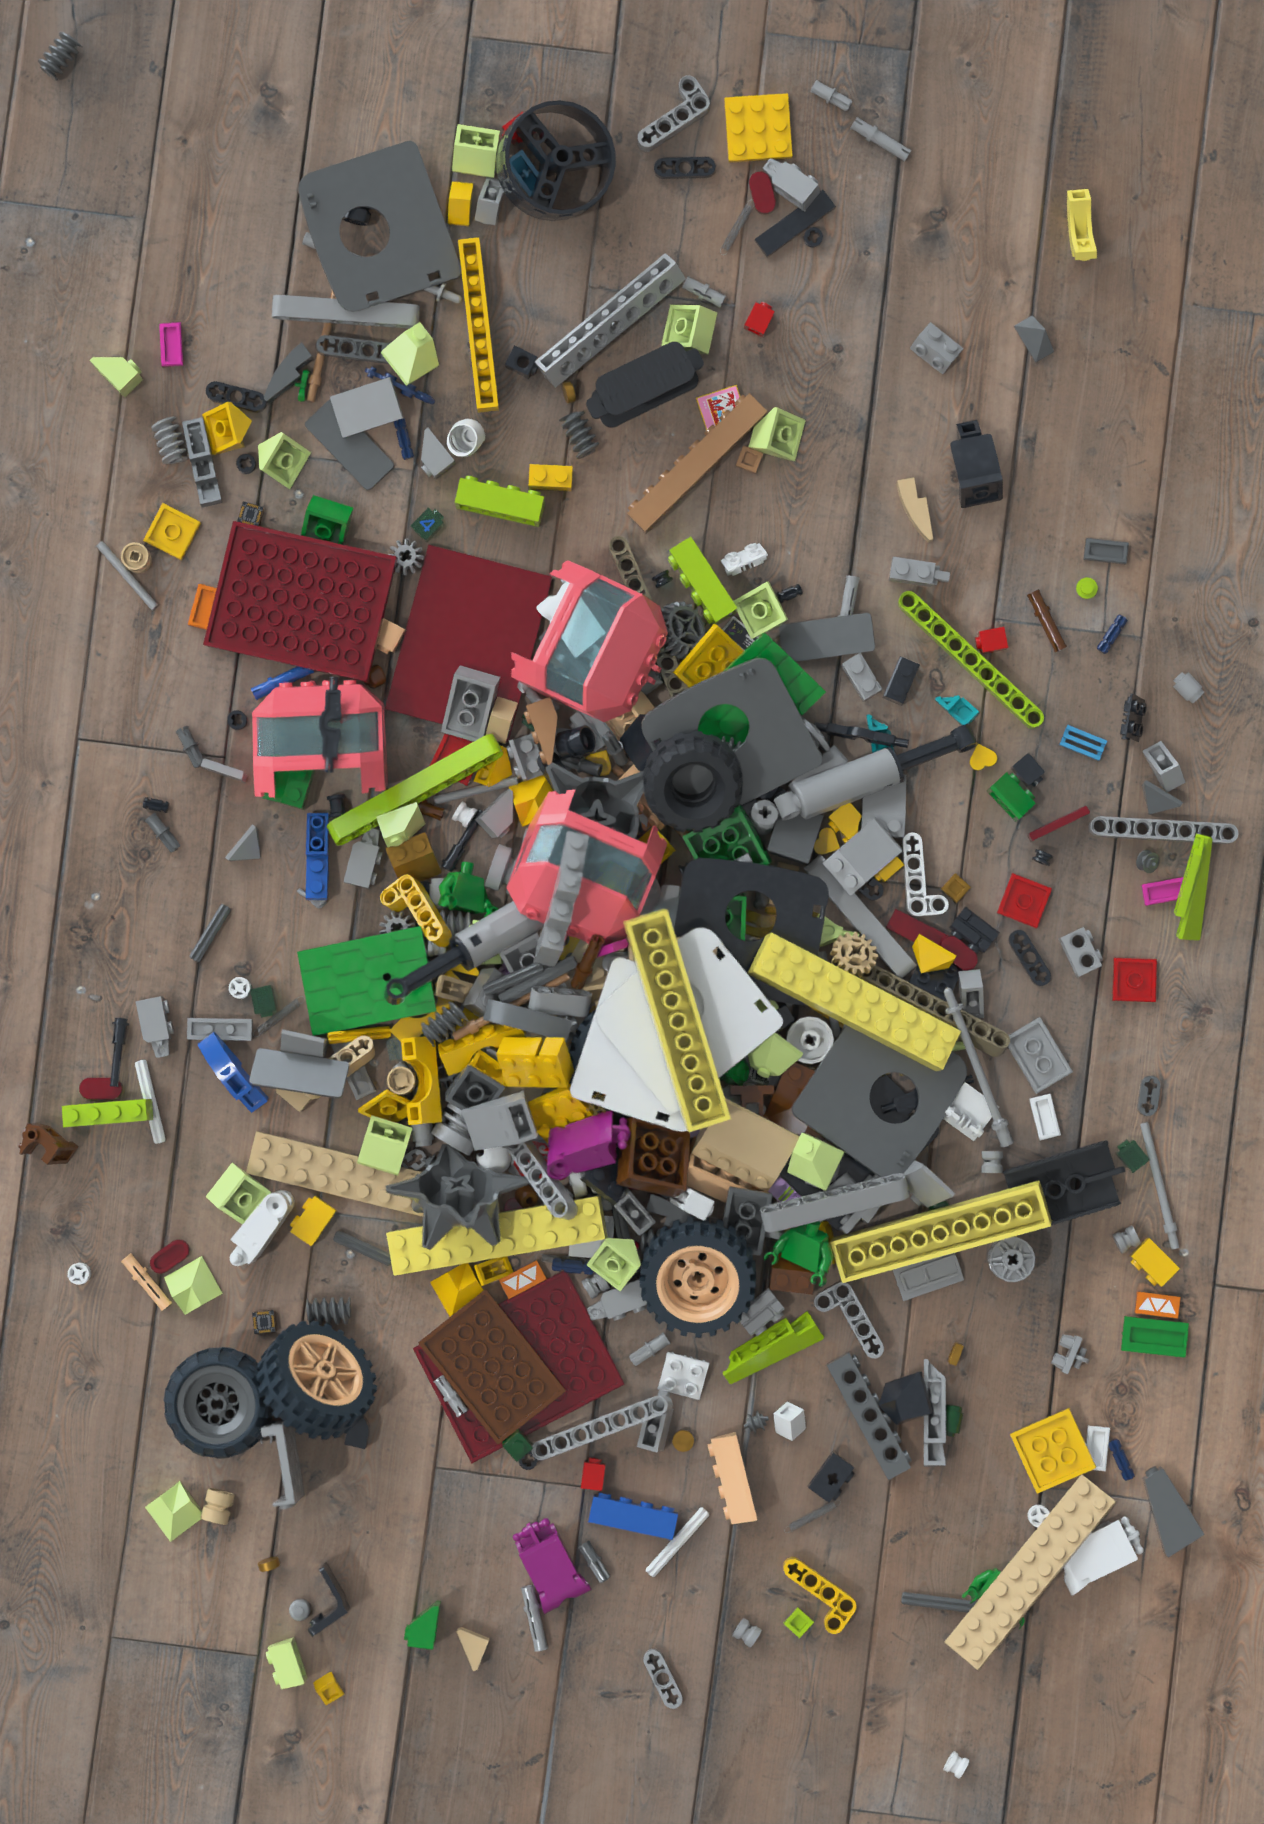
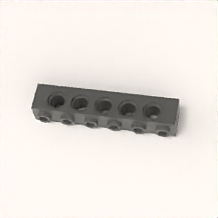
M847 1352L827 1363L826 1366L887 1479L890 1480L910 1469L909 1463L912 1460L907 1450L902 1452L899 1443L902 1441L897 1432L890 1430L888 1425L891 1424V1421L885 1412L881 1413L878 1407L880 1403L876 1393L871 1394L868 1389L871 1383L866 1374H860L858 1367L861 1365L856 1355L851 1356ZM847 1371L855 1372L856 1378L853 1382L848 1383L844 1380V1374ZM858 1390H863L866 1393V1398L861 1402L854 1399V1394ZM873 1409L876 1411L874 1420L868 1421L865 1419L864 1413L866 1410ZM879 1428L886 1430V1437L882 1440L876 1439L874 1435L875 1431ZM889 1447H893L897 1451L896 1456L892 1459L885 1457V1451Z

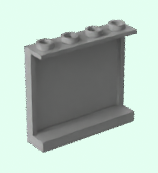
M283 1420L271 1421L270 1424H266L261 1428L262 1437L276 1435L285 1495H282L273 1503V1507L279 1506V1509L292 1508L305 1495L295 1431L292 1426L288 1428L284 1426L283 1423L285 1421Z

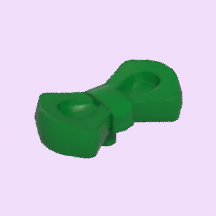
M303 370L301 383L295 382V387H300L298 401L305 402V390L311 373L309 370Z

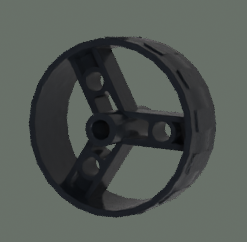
M561 100L540 103L519 115L506 129L499 143L496 155V171L499 183L507 198L525 214L547 221L568 220L579 214L581 215L595 205L606 193L613 179L616 167L614 143L604 123L586 107L574 102ZM556 113L568 116L583 125L593 136L596 143L571 147L560 145L536 114ZM532 131L539 134V140H535L532 137ZM515 132L539 161L540 171L530 198L518 186L509 163V149ZM543 142L552 150L547 155L540 146ZM583 152L590 155V161L584 159ZM574 154L576 163L570 164ZM602 167L599 185L592 198L585 205L567 210L552 209L565 172ZM556 175L554 181L546 179V176L552 177ZM542 186L548 188L549 196L542 193Z

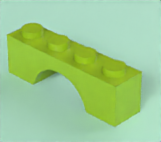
M152 1099L62 1106L63 1127L154 1120Z

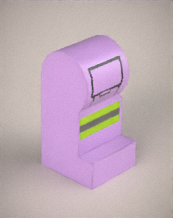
M780 1176L768 1190L779 1202L801 1197Z

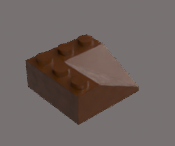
M794 1063L781 1074L764 1114H768L769 1121L798 1136L801 1133H807L825 1141L826 1138L792 1114L794 1102L815 1072L805 1066Z
M635 1117L627 1119L626 1125L630 1129V1137L626 1141V1148H619L617 1185L670 1197H677L687 1191L690 1132L675 1131Z

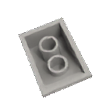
M459 666L454 674L441 732L473 742L485 736L501 677Z
M904 775V782L862 798L860 830L876 818L892 838H904L907 775Z
M874 818L825 860L823 865L851 896L903 850Z
M537 932L499 953L509 973L535 963L534 957L539 939ZM542 964L544 970L547 969V968H549V967H551V966ZM564 982L557 986V988H567Z
M282 1029L280 1051L326 1058L329 1042L328 1039Z
M914 1160L904 1172L909 1193L912 1195L910 1199L919 1207L921 1204L930 1207L955 1195L945 1183L922 1163Z

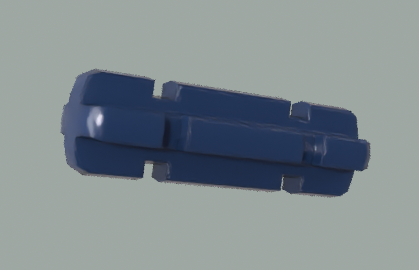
M405 419L394 421L399 446L402 449V458L404 460L414 457L412 448H410L411 442L408 430L405 428L407 427Z
M1117 615L1113 621L1114 624H1111L1102 638L1103 641L1097 646L1101 653L1106 654L1109 651L1110 645L1114 643L1122 630L1121 628L1127 623V619L1124 616Z
M554 1258L552 1261L553 1271L561 1272V1270H564V1272L577 1274L584 1272L586 1275H593L594 1272L586 1265L588 1262L583 1264L582 1261L566 1259L562 1261V1259Z
M1118 1439L1110 1441L1108 1446L1111 1452L1113 1451L1112 1455L1119 1470L1122 1471L1123 1479L1127 1481L1134 1478L1135 1475L1129 1467L1130 1463L1123 1449L1121 1450L1120 1441Z

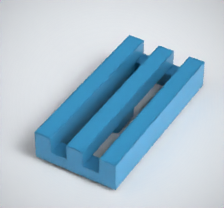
M1067 725L1059 745L1099 761L1107 740ZM1069 731H1070V732H1073V733H1075V734H1078V735H1080V736H1083V737H1085V738H1088V739H1090V740H1093V741H1095V742H1098V743H1100L1101 745H1100V747H1099V746H1096V745H1094V744H1091V743H1089V742H1086V741H1084V740H1081V739H1079V738H1077V737H1074V736H1072V735H1069L1068 733H1069ZM1066 739H1069L1071 741L1089 747L1093 750L1098 751L1097 755L1086 750H1083L1079 747H1076L1074 745H1071L1069 743H1066L1065 741Z

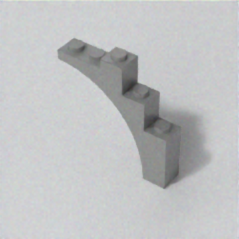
M570 831L566 833L552 899L537 942L534 957L535 963L555 967L563 951L566 931L571 923L575 900L579 895L589 838L587 835Z

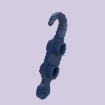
M372 366L370 369H365V372L368 373L367 376L372 379L374 376L381 380L391 377L393 385L402 389L401 394L409 398L415 395V398L431 405L435 404V399L420 390L415 391L417 386L413 384L406 386L396 382L398 377L387 372L385 376L381 375Z

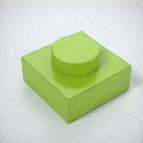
M799 1607L783 1622L799 1638L814 1623Z

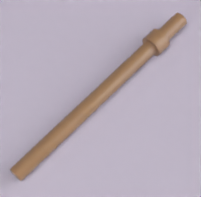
M331 291L330 298L336 299L333 291ZM324 323L321 336L330 335L333 323ZM324 340V343L320 344V346H323L324 351L327 350V340ZM318 351L312 375L309 376L308 380L309 389L306 401L312 403L315 401L317 388L321 385L322 378L320 376L325 356L318 353Z
M565 973L543 986L557 987L570 980V978ZM531 992L509 1004L522 1006L529 1002ZM483 1017L475 1021L473 1019L467 1022L466 1026L453 1032L452 1035L455 1041L470 1033L478 1032L479 1028L490 1022L483 1020Z

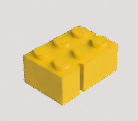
M503 1037L496 1056L500 1068L503 1069L502 1074L506 1087L567 1088L573 1075L574 1067L565 1038H546L539 1055H537L543 1042L542 1038Z

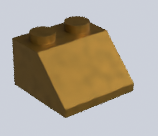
M425 832L404 841L399 846L385 848L398 879L403 875H410L421 882L442 874Z

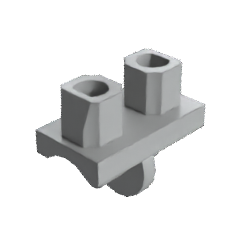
M1062 1334L1059 1345L1069 1350L1066 1357L1055 1353L1051 1363L1066 1374H1069L1074 1359H1076L1074 1367L1080 1369L1082 1362L1088 1364L1090 1360L1085 1358L1087 1349L1081 1347L1077 1355L1083 1338L1076 1335L1073 1337Z

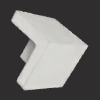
M786 1402L774 1413L775 1431L777 1434L793 1441L806 1429L804 1409Z

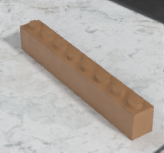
M750 393L746 397L743 394L734 403L736 407L731 412L726 410L720 416L721 422L716 426L711 425L704 432L706 436L701 441L697 439L689 447L691 451L686 456L682 454L673 463L675 467L670 472L665 470L658 478L660 481L655 486L651 484L643 492L645 496L640 501L636 499L628 507L630 510L627 513L628 516L645 533L768 414L767 410Z

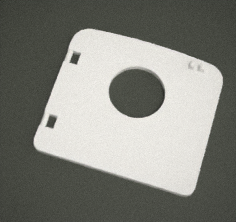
M696 928L678 939L677 943L689 983L699 990L703 998L704 1007L700 1019L719 1078L782 1026L783 1019L719 938L709 929ZM716 947H719L725 955L721 960L712 952ZM637 970L598 1007L596 1022L668 1112L675 1113L680 1110ZM759 999L767 1007L762 1013L754 1004Z
M622 957L615 958L610 965L570 1087L571 1095L576 1099L675 1131H687L681 1111L671 1113L664 1108L596 1022L598 1007L637 971L634 961ZM690 983L701 1018L704 1007L703 998L699 990ZM593 1092L606 1094L604 1101L592 1098ZM657 1112L670 1115L668 1122L656 1119Z

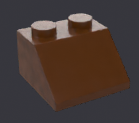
M779 1253L778 1263L771 1266L769 1289L813 1295L814 1284L811 1283V1277L815 1273L782 1258V1253Z

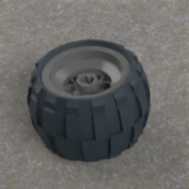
M219 1347L198 1351L176 1367L165 1388L163 1401L167 1425L170 1426L174 1437L181 1445L186 1446L192 1453L202 1457L222 1459L242 1454L262 1439L261 1428L271 1423L274 1410L271 1406L267 1407L264 1400L266 1397L259 1392L258 1388L261 1382H258L256 1378L260 1371L257 1369V1360L247 1353L245 1354L234 1348ZM218 1384H224L226 1390L219 1392L217 1389ZM205 1388L211 1391L210 1397H204L203 1390ZM230 1394L237 1395V1402L233 1403L229 1400ZM221 1399L223 1401V1408L218 1407L216 1409L213 1406V1400ZM201 1404L207 1405L208 1411L206 1413L202 1412ZM228 1409L234 1411L235 1415L233 1418L227 1417L226 1411ZM212 1415H218L220 1421L218 1423L212 1421Z

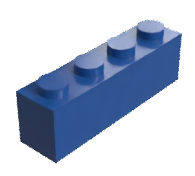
M603 1492L593 1496L588 1522L673 1540L678 1512H674L675 1508L662 1506V1509L653 1507V1503L641 1501V1504L632 1503L633 1499L627 1497H620L619 1500L612 1499L611 1494Z

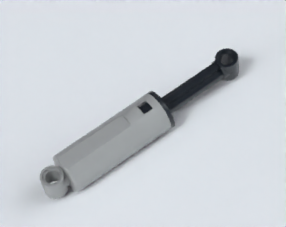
M965 724L952 730L950 735L899 755H896L891 747H887L798 781L791 786V792L778 796L774 799V802L784 821L792 819L799 814L802 818L809 819L904 782V770L954 751L959 753L969 751L976 747L978 742L970 725Z
M514 901L450 937L451 950L403 978L389 980L384 991L385 1000L391 1005L401 1004L411 992L459 964L467 971H470L542 929L544 923L531 920L527 916L520 914ZM397 988L401 991V994L394 995L390 990Z

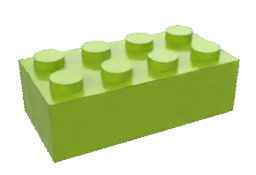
M466 476L465 479L460 478L454 503L456 509L540 527L545 499L538 491L528 490V493L521 492L520 488L508 485L507 488H504L494 481L487 480L486 483H482L476 477Z
M691 536L669 550V564L674 571L678 569L680 572L679 579L686 589L690 587L692 591L691 597L697 607L701 605L704 609L703 615L709 625L711 623L719 625L737 613L738 608Z

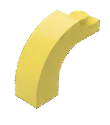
M1089 190L1067 191V215L1072 256L1075 257V260L1082 261L1097 258V250L1092 232Z

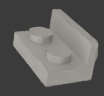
M532 734L509 740L510 746L506 748L510 759L515 757L517 766H514L517 779L522 778L523 782L543 775L537 764L540 751L538 745L534 742Z

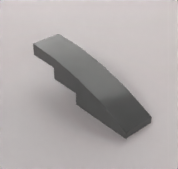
M203 417L184 421L182 425L200 505L203 508L222 503V498Z

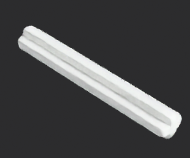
M140 1060L135 1062L143 1099H152L154 1120H149L153 1141L155 1144L165 1142L166 1138L147 1061Z
M701 1507L675 1535L673 1540L667 1544L646 1568V1572L650 1576L655 1577L709 1517V1513Z

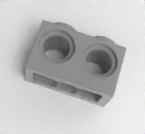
M1084 927L1059 938L1076 977L1102 966L1101 961H1103V958L1098 949L1094 950L1091 943L1094 939L1089 930L1085 931ZM1074 936H1080L1083 939V945L1080 948L1072 944ZM1084 955L1092 958L1090 967L1082 965L1081 959Z

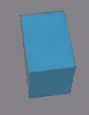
M520 150L509 158V163L516 182L530 197L539 173L524 151Z

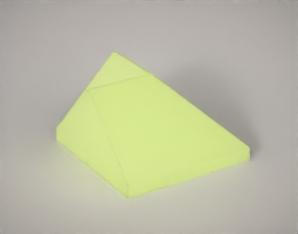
M280 432L258 445L259 468L290 489L311 452Z
M606 1238L586 1265L617 1290L621 1291L640 1267L641 1263L633 1239Z
M202 1256L164 1277L172 1298L185 1315L223 1294Z
M180 1481L145 1507L170 1542L201 1520L202 1510Z

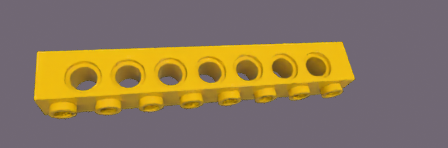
M479 237L458 240L477 411L478 413L499 411Z

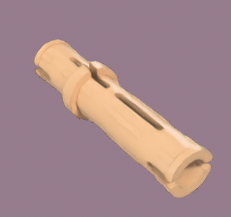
M132 1253L121 1261L133 1275L132 1279L138 1281L161 1311L172 1303L146 1272L147 1268H143ZM133 1266H135V1268L139 1271V1273L145 1278V1281H144V1280L142 1279V1277L138 1274V1272L133 1268ZM148 1283L159 1295L160 1298H158L157 1295L152 1291V1289L148 1286Z

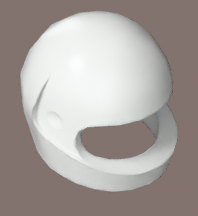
M473 419L458 421L453 425L447 437L449 450L459 457H468L474 454L485 441L484 429L480 423Z
M504 1146L484 1149V1154H476L478 1166L486 1170L491 1169L495 1173L506 1171L512 1160L511 1155Z

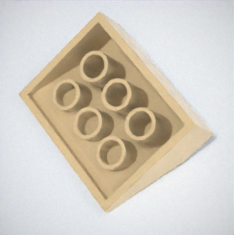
M725 1098L731 1119L702 1128L696 1136L691 1154L768 1192L788 1161L800 1136Z

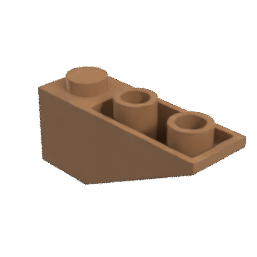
M548 697L527 705V711L524 712L527 723L533 724L535 731L531 732L535 744L540 743L542 751L539 752L542 763L550 765L553 762L558 717L551 698Z

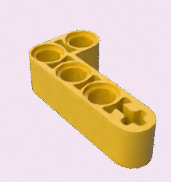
M403 875L382 891L380 895L381 903L395 912H400L409 907L429 941L441 948L450 944L449 938L452 937V934L424 886L410 875Z
M796 1557L787 1558L783 1564L785 1575L831 1607L824 1618L825 1628L831 1634L840 1633L856 1610L854 1598ZM797 1563V1569L803 1572L800 1580L798 1579L799 1573L794 1570L791 1573L789 1572V1564ZM808 1575H814L817 1578L816 1583L812 1586L805 1583V1578ZM827 1587L834 1589V1595L831 1598H825L822 1595L823 1590ZM843 1600H850L852 1602V1607L847 1611L840 1608ZM831 1618H838L840 1620L837 1628H830L828 1626V1621Z

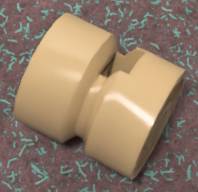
M129 543L121 552L122 563L133 573H143L152 564L150 552L140 543Z
M403 1066L396 1067L388 1073L387 1085L393 1093L407 1095L416 1088L417 1077L409 1068Z
M208 1488L205 1498L208 1504L203 1506L200 1518L209 1522L227 1525L230 1517L228 1508L232 1507L235 1494Z

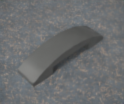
M488 999L483 1017L485 1021L539 1034L548 1038H565V1042H567L572 1021L491 999Z

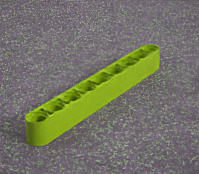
M906 591L901 594L898 600L900 610L1017 719L1030 729H1035L1044 721L1043 712L912 591ZM904 597H911L914 605L906 607L902 599ZM926 611L929 614V620L926 622L921 621L918 618V613ZM942 626L945 629V635H935L934 627ZM952 640H957L961 645L960 650L953 651L949 643ZM967 655L975 656L976 664L968 665L965 662V657ZM988 669L991 671L992 678L984 680L981 677L982 670ZM997 685H1006L1008 689L1007 694H999L996 689ZM1013 699H1021L1023 708L1015 709L1012 705ZM1030 713L1038 715L1039 722L1037 724L1029 722L1028 715Z
M493 734L485 735L335 818L326 827L337 846L344 845L379 826L377 816L415 802L418 804L496 761L503 755V751Z

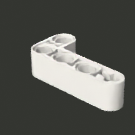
M908 833L902 840L907 911L914 917L941 915L948 909V900L942 895L926 896L922 839L917 833ZM910 837H913V840L918 842V844L914 845V852L919 851V855L911 854L907 856V852H911V846L906 844ZM911 858L917 859L919 861V868L916 870L910 869L908 867V860ZM915 879L921 883L919 891L911 890L909 886L911 880ZM940 899L944 903L942 911H936L933 908L934 900ZM913 901L921 902L923 906L921 912L916 913L911 909Z

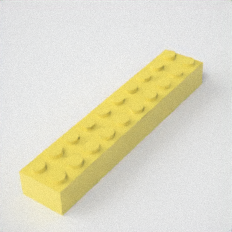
M661 909L623 921L686 1130L692 1132L730 1120L729 1111L668 910Z
M773 933L765 935L747 973L934 1071L944 1069L961 1032Z
M1039 1180L836 1236L831 1239L830 1244L842 1283L1050 1227L1052 1220Z
M601 1196L574 1199L573 1201L576 1203L578 1211L577 1215L571 1220L554 1217L546 1205L499 1212L501 1242L495 1246H491L472 1228L453 1227L431 1250L422 1247L423 1226L390 1231L386 1235L393 1275L604 1240L608 1238Z

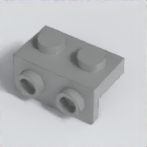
M931 322L910 347L913 352L941 374L946 372L951 363L964 349Z

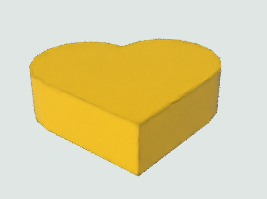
M978 744L970 758L969 765L976 771L983 769L985 766L991 767L996 763L997 755L994 751Z
M607 750L593 753L586 757L587 760L603 765L600 776L609 775L611 764Z
M824 828L819 832V839L814 844V850L817 854L824 855L840 848L835 832L831 828Z

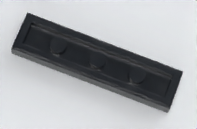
M822 190L805 212L800 208L795 209L755 238L754 241L765 256L768 257L831 212L836 206L826 192Z

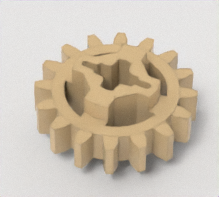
M846 932L844 937L840 935L833 943L830 955L834 957L831 962L837 963V967L854 976L857 973L859 977H862L864 972L869 974L871 969L874 968L875 960L878 957V954L874 952L877 948L876 946H870L872 940L866 941L865 934L858 937L857 932H854L852 936L849 932Z

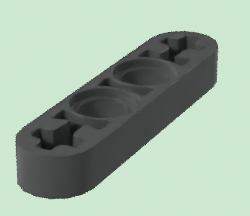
M331 335L321 336L316 343L318 353L323 356L389 364L382 354H380V358H376L378 347H382L380 350L382 351L390 343ZM324 340H327L329 345H335V341H339L338 353L334 352L335 348L328 347V350L324 351L323 346H320V344L324 343ZM348 342L353 346V351L350 354L342 352L341 345ZM366 345L372 346L374 349V354L370 357L362 353V348Z

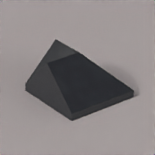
M922 1371L885 1383L879 1406L896 1425L933 1414Z

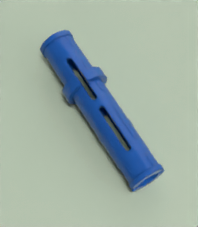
M295 667L274 678H267L268 681L251 688L257 701L270 694L275 687H279V683H293L313 674L314 671Z

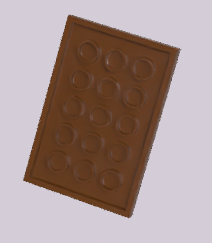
M487 1289L418 1342L497 1444H500L566 1391Z

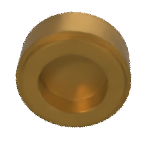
M570 381L562 383L566 403L575 402L576 395Z
M687 1430L677 1431L672 1439L673 1446L680 1452L689 1451L694 1444L693 1435Z
M270 1557L261 1560L257 1564L259 1571L267 1572L278 1568L280 1562L278 1557Z

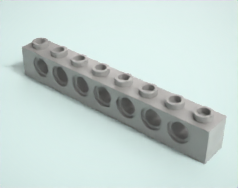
M666 253L538 358L535 363L544 377L556 388L685 281L686 278L677 263Z

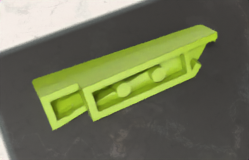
M1197 833L1174 909L1175 916L1181 917L1176 936L1179 939L1195 941L1201 939L1213 841L1212 837Z
M808 1311L791 1324L787 1318H784L763 1331L760 1335L755 1336L731 1351L729 1356L730 1364L728 1369L723 1371V1375L729 1384H733L823 1340L824 1336Z

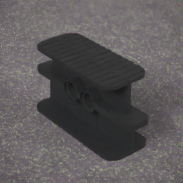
M679 342L667 343L600 376L596 381V389L592 393V397L587 400L586 406L592 418H600L606 427H617L693 390L699 381L696 371L703 368L704 362L697 349L693 348L685 351L683 345Z
M1106 1140L1003 1171L1008 1189L1040 1180L1052 1220L1051 1225H1056L1057 1223L1120 1205L1121 1201H1119L1112 1176L1126 1171L1124 1166L1115 1168L1108 1146L1109 1143ZM1074 1177L1080 1181V1187L1076 1190H1072L1069 1186V1181ZM1051 1184L1059 1186L1060 1191L1058 1195L1051 1196L1049 1194L1048 1188Z

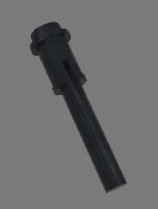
M477 810L457 845L453 844L445 860L442 859L443 863L441 866L449 872L457 869L456 865L465 853L464 848L479 825L475 819L483 812L482 810Z
M115 1018V1021L112 1022L114 1025L112 1040L114 1051L110 1087H118L122 1047L126 1044L127 1026H129V1023H127L128 1019Z

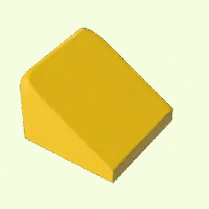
M332 1672L313 1682L316 1692L325 1705L345 1695Z

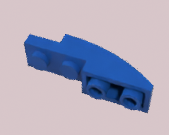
M307 813L306 900H328L329 831L326 827L329 823L328 813Z
M215 1032L198 1043V1047L206 1061L236 1101L239 1099L251 1113L268 1101V1096L261 1088L250 1083V1076L241 1067L242 1062Z

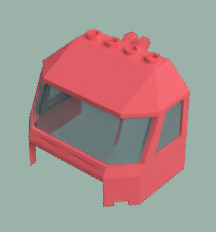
M567 560L562 564V569L559 571L553 570L549 574L568 582V588L533 660L531 661L511 652V659L515 661V668L511 670V677L541 695L550 697L597 720L607 722L631 711L638 701V695L642 686L646 682L652 685L655 684L656 680L648 676L650 670L660 673L662 669L655 665L661 647L666 642L668 631L660 606L652 600L607 577Z
M315 680L301 682V686H292L291 682L279 683V687H275L252 712L255 796L262 797L264 793H269V797H275L274 771L325 769V759L322 758L323 738L320 734L319 719L325 710V693L330 686L329 680H323L322 685H316ZM344 680V684H338V690L341 691L342 719L341 721L328 724L329 727L340 729L341 731L338 759L334 760V769L361 767L362 793H369V788L374 787L375 791H384L388 786L384 703L362 683H357L356 680Z
M567 790L566 794H558L557 791L548 792L529 824L506 887L520 914L527 916L531 920L545 923L558 875L566 833L570 831L587 835L589 838L579 895L574 903L572 919L566 931L565 940L567 936H571L589 944L592 935L597 934L595 941H597L599 935L602 936L605 940L602 945L603 947L625 939L627 934L623 921L640 916L660 867L667 842L664 838L659 837L657 834L658 829L655 825L652 828L647 844L568 810L575 790Z

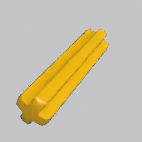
M389 1026L335 1031L328 1033L329 1044L352 1042L360 1036H368L372 1040L391 1037V1032L389 1031Z

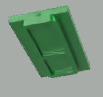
M1124 1316L1121 1351L1185 1358L1189 1323Z

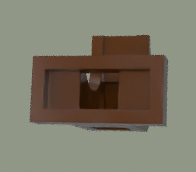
M774 1085L730 1086V1096H741V1106L746 1109V1103H758L759 1116L768 1120V1114L763 1112V1095H773Z
M27 1123L22 1133V1143L18 1145V1148H20L19 1154L23 1155L32 1154L39 1143L42 1144L46 1153L41 1160L47 1165L67 1164L79 1147L73 1141L68 1142L52 1127L39 1123Z

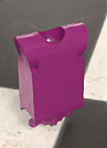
M613 1110L570 1123L565 1125V1128H551L548 1133V1176L552 1179L560 1180L569 1176L571 1172L576 1174L616 1163V1143L619 1142L618 1146L620 1149H625L627 1146L626 1141L630 1137V1129L626 1125L627 1119L620 1118L619 1126L612 1125Z
M544 1518L539 1523L534 1522L531 1524L529 1522L526 1524V1527L522 1528L521 1532L513 1535V1540L516 1541L515 1544L519 1552L518 1555L539 1593L544 1614L560 1607L566 1598H577L592 1590L588 1582L577 1571L553 1523L550 1524L549 1519Z

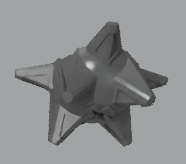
M553 762L546 767L554 791H557L558 794H566L567 790H575L568 810L635 839L643 835L637 807L644 793L643 771L614 781L609 778L593 776L580 778ZM564 825L544 826L543 830L554 834V837L540 862L547 861L554 865L559 864L567 831L582 833ZM591 837L588 838L582 870L584 878L591 880L604 861L613 860L639 875H642L647 870L641 859Z
M442 1144L435 1163L430 1164L426 1170L417 1174L415 1178L387 1185L385 1189L386 1193L412 1199L411 1207L414 1212L423 1213L422 1247L431 1250L453 1227L472 1228L491 1246L497 1245L501 1242L498 1198L507 1192L526 1186L530 1182L523 1176L495 1173L491 1169L481 1168L475 1162L467 1161L454 1147L449 1144Z

